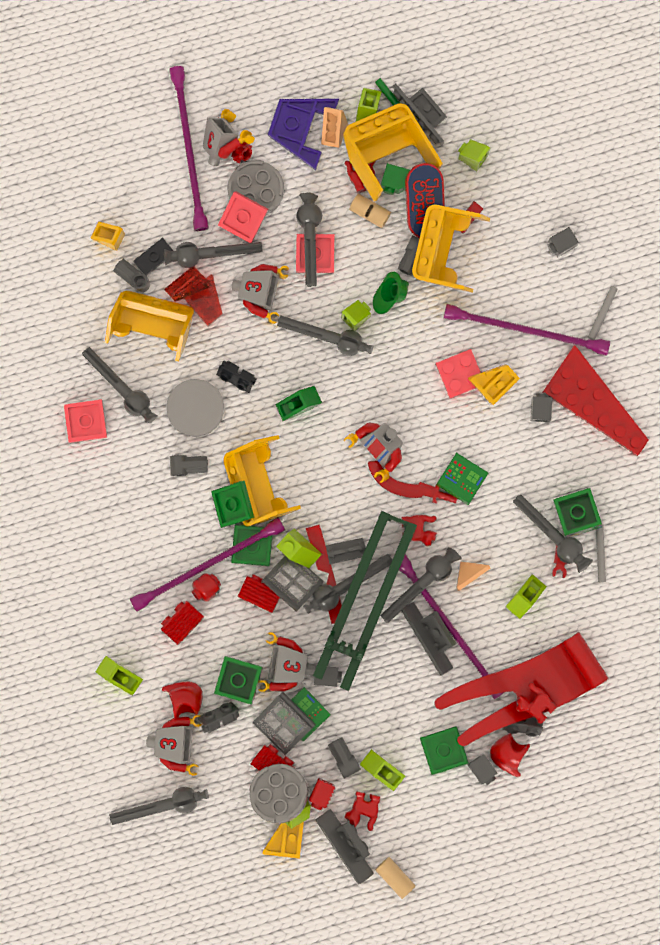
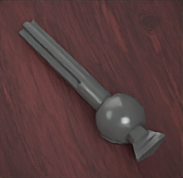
M309 192L299 194L304 204L297 210L296 218L299 225L304 227L305 285L312 287L317 286L315 227L320 224L323 215L321 209L314 204L318 195Z
M183 242L177 246L176 251L164 249L163 256L165 265L177 261L183 268H191L199 262V259L263 252L262 242L197 248L192 242Z
M281 315L278 319L277 326L338 345V350L346 356H354L359 351H366L368 354H372L374 346L362 342L361 335L354 330H346L339 334Z
M90 347L82 352L89 363L125 399L124 408L127 413L135 417L142 416L146 423H152L158 417L149 409L150 399L146 393L140 390L132 391Z
M521 494L513 500V503L558 546L556 550L557 556L562 562L567 564L575 563L578 573L588 568L593 559L582 555L583 547L579 540L573 537L565 538Z
M448 547L445 556L434 555L425 566L426 573L380 615L386 623H389L434 580L438 582L446 580L452 572L451 564L461 560V556L454 549Z
M389 554L369 565L362 582L391 565L392 558ZM355 574L333 587L329 584H323L316 588L313 593L314 600L310 601L309 605L305 604L303 606L306 612L309 614L312 609L316 610L318 608L323 611L334 609L338 605L339 596L349 590Z
M180 787L173 792L171 798L109 814L110 822L112 825L172 809L182 814L189 813L197 807L198 801L209 799L208 790L194 792L190 787Z

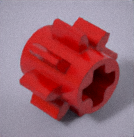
M246 142L241 143L242 146L232 152L231 157L233 160L240 163L241 160L246 162L250 159L252 145Z

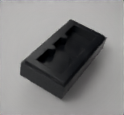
M162 237L133 262L147 276L164 262V249L173 251V249Z

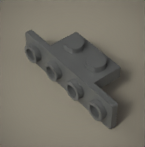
M395 83L393 85L394 96L399 101L403 100L411 112L419 119L417 122L420 127L430 132V139L435 144L439 143L442 146L444 140L434 128L445 120L447 116L423 88L411 98H408Z
M414 602L406 606L402 610L405 619L410 624L441 676L453 669L444 651L456 645L455 640L437 611L423 618Z
M331 809L316 819L317 824L357 884L363 883L374 874L365 861V858L370 855L368 846L364 841H361L357 835L356 828L349 821L341 825Z

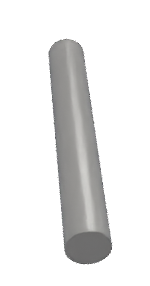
M614 286L610 287L588 335V338L591 340H595L618 290Z
M602 524V528L596 529L598 582H606L604 525Z

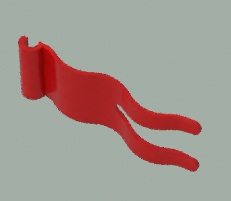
M577 632L569 639L534 658L472 680L446 692L434 701V705L437 709L442 710L467 700L511 691L516 693L517 699L519 695H523L532 702L536 697V693L532 692L528 685L529 683H534L536 687L541 688L548 694L551 701L557 707H560L596 688L609 678L580 632ZM516 701L468 728L458 736L457 742L461 746H467L482 736L532 716L528 712H518L516 710Z

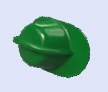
M390 272L386 275L373 297V309L378 314L387 313L394 304L401 303L407 296L409 283L401 279L397 272Z

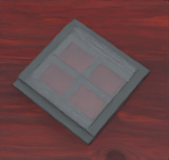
M286 556L262 580L265 585L296 612L313 595L315 589L324 582L310 568L300 565Z
M281 692L252 722L284 755L316 725L284 692Z

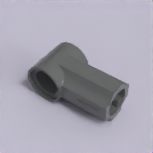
M413 235L398 266V270L410 276L413 275L412 268L420 239Z
M124 258L115 266L113 272L131 285L137 292L144 293L149 289L150 281L147 276ZM145 279L144 285L136 286L137 280Z
M170 456V476L208 473L207 456Z
M343 737L328 744L344 779L361 770Z

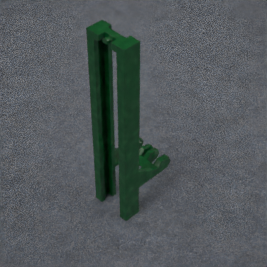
M381 511L313 677L322 680L335 650L352 658L340 686L344 690H350L417 525ZM393 520L396 523L403 524L405 531L358 645L353 650V644L349 643L348 647H346L345 641L342 640L340 644L337 642L387 521L391 522Z

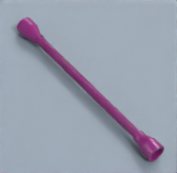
M174 66L169 71L170 78L177 91L185 150L187 152L186 157L188 159L187 163L195 206L193 226L194 231H204L209 229L208 219L201 206L193 147L191 145V134L183 91L185 71L183 66Z
M446 304L443 317L448 320L468 319L475 322L478 321V323L504 327V329L518 330V332L535 334V336L561 340V342L585 346L587 349L607 356L610 347V341L583 340L581 338L578 339V337L547 332V330L535 329L530 326L516 325V323H509L504 320H495V318L490 319V317L471 314L451 304Z
M279 517L275 518L265 528L261 529L260 532L251 536V538L249 537V539L247 538L238 543V545L236 544V546L234 545L225 550V552L223 551V553L214 556V558L212 557V559L201 563V565L192 568L184 573V575L178 576L171 580V582L169 581V583L167 582L158 587V589L156 588V590H150L147 593L133 596L130 598L134 609L136 612L142 610L162 592L165 593L173 588V586L179 585L186 581V579L188 580V578L190 579L199 574V572H203L210 568V566L212 567V565L214 566V564L223 561V559L225 560V558L234 555V553L236 554V552L245 549L253 544V542L255 543V541L257 542L262 538L284 532L285 528Z
M405 554L399 571L405 574L408 579L410 578L413 581L412 583H415L419 578H417L411 561ZM423 590L421 595L425 597L424 599L428 601L427 603L431 605L430 607H432L433 611L438 612L448 631H450L451 635H453L452 637H454L455 641H457L458 645H460L461 649H463L464 653H466L467 657L478 669L477 671L481 673L480 675L482 677L489 675L481 662H479L480 660L476 658L477 656L473 654L474 652L470 650L471 648L467 646L468 644L464 642L465 640L461 638L462 636L458 634L459 632H457L456 628H454L453 624L442 612L443 610L436 604L437 602H435L428 590ZM503 693L493 694L491 696L495 700Z

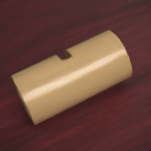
M359 193L349 208L350 211L380 228L384 227L391 214L389 210Z
M387 857L375 869L401 899L407 896L416 886L390 857Z

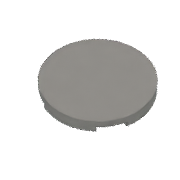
M251 160L239 165L231 174L227 186L228 196L231 199L233 193L237 191L269 209L266 214L268 215L276 210L283 199L284 182L279 171L272 165L261 160Z
M191 379L180 383L172 390L167 400V415L173 427L179 432L192 437L204 436L217 428L224 414V403L220 392L212 384L204 380Z
M286 764L271 765L260 770L253 778L249 789L250 802L255 813L265 821L277 824L286 823L296 818L304 809L308 798V788L305 779L295 768Z

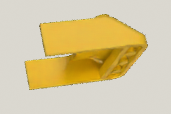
M402 103L348 125L343 133L349 160L374 202L378 200L383 189L368 164L408 146H415L426 163L432 164L438 169L443 165L407 105Z

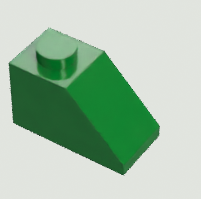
M387 163L381 182L383 192L394 195V193L400 194L405 191V179L410 170Z
M315 386L293 393L275 405L282 421H286L320 405L322 401Z

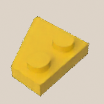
M506 364L468 378L491 405H494L520 379Z
M304 822L292 829L286 823H280L262 854L300 859Z

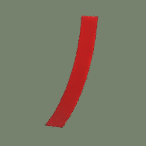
M320 525L308 527L306 531L310 543L322 553L316 561L317 570L329 573L326 584L333 587L336 585L332 566L329 564ZM340 596L338 605L328 611L331 624L335 623L342 607Z

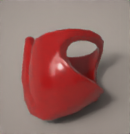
M187 681L162 687L163 692L169 693L175 719L182 713L188 712L195 715L199 713L203 701V691L199 685Z
M509 733L492 745L490 756L499 768L513 776L520 777L521 773L518 771V767L531 744L521 745Z

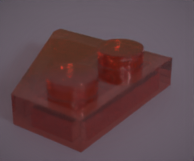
M191 267L164 290L176 302L205 290L212 285L195 267Z
M212 274L183 297L207 327L223 315Z

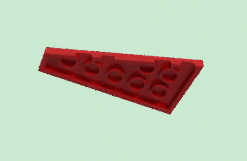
M574 345L542 393L548 394V397H552L554 401L638 456L649 439Z

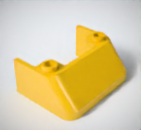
M440 205L429 206L425 213L412 268L413 276L421 281L473 293L472 288L456 284L457 273L455 270L447 268L446 262L454 230H467L472 218L490 222V218L483 214Z
M123 291L120 293L108 317L104 343H109L113 334L118 337H124L129 335L132 330L167 339L166 345L171 350L177 351L175 361L179 362L187 342L194 310L187 305L132 291Z
M279 435L254 440L226 453L224 456V465L230 485L239 481H245L254 518L243 521L242 523L245 526L256 525L301 509L300 505L288 508L283 498H274L264 462L268 461L271 455L268 444L280 439Z

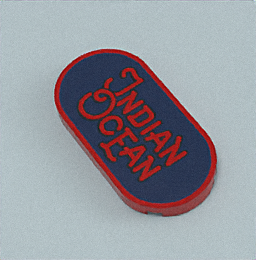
M429 163L415 165L408 172L405 179L407 225L413 235L420 238L427 208L431 205L445 206L443 175L436 166Z

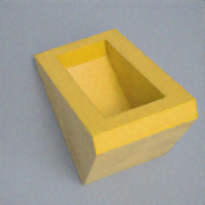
M98 221L91 239L117 251L125 233L121 227Z

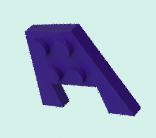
M279 99L268 136L316 171L322 152L304 145L315 112L324 115V107L337 109L339 99Z

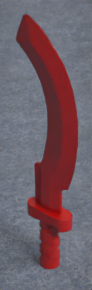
M378 461L368 462L369 470L374 478L375 473L383 470V467ZM381 474L374 478L381 487L399 496L408 498L427 496L433 498L432 503L436 504V498L455 504L457 502V498L453 495L439 491L440 487L437 485L434 487L419 482V484H408L397 481L389 476L388 480L380 483L383 478Z

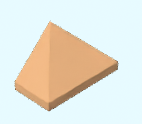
M324 107L322 145L337 148L341 146L343 133L348 126L343 110Z
M460 562L456 589L460 591L491 569L490 566Z

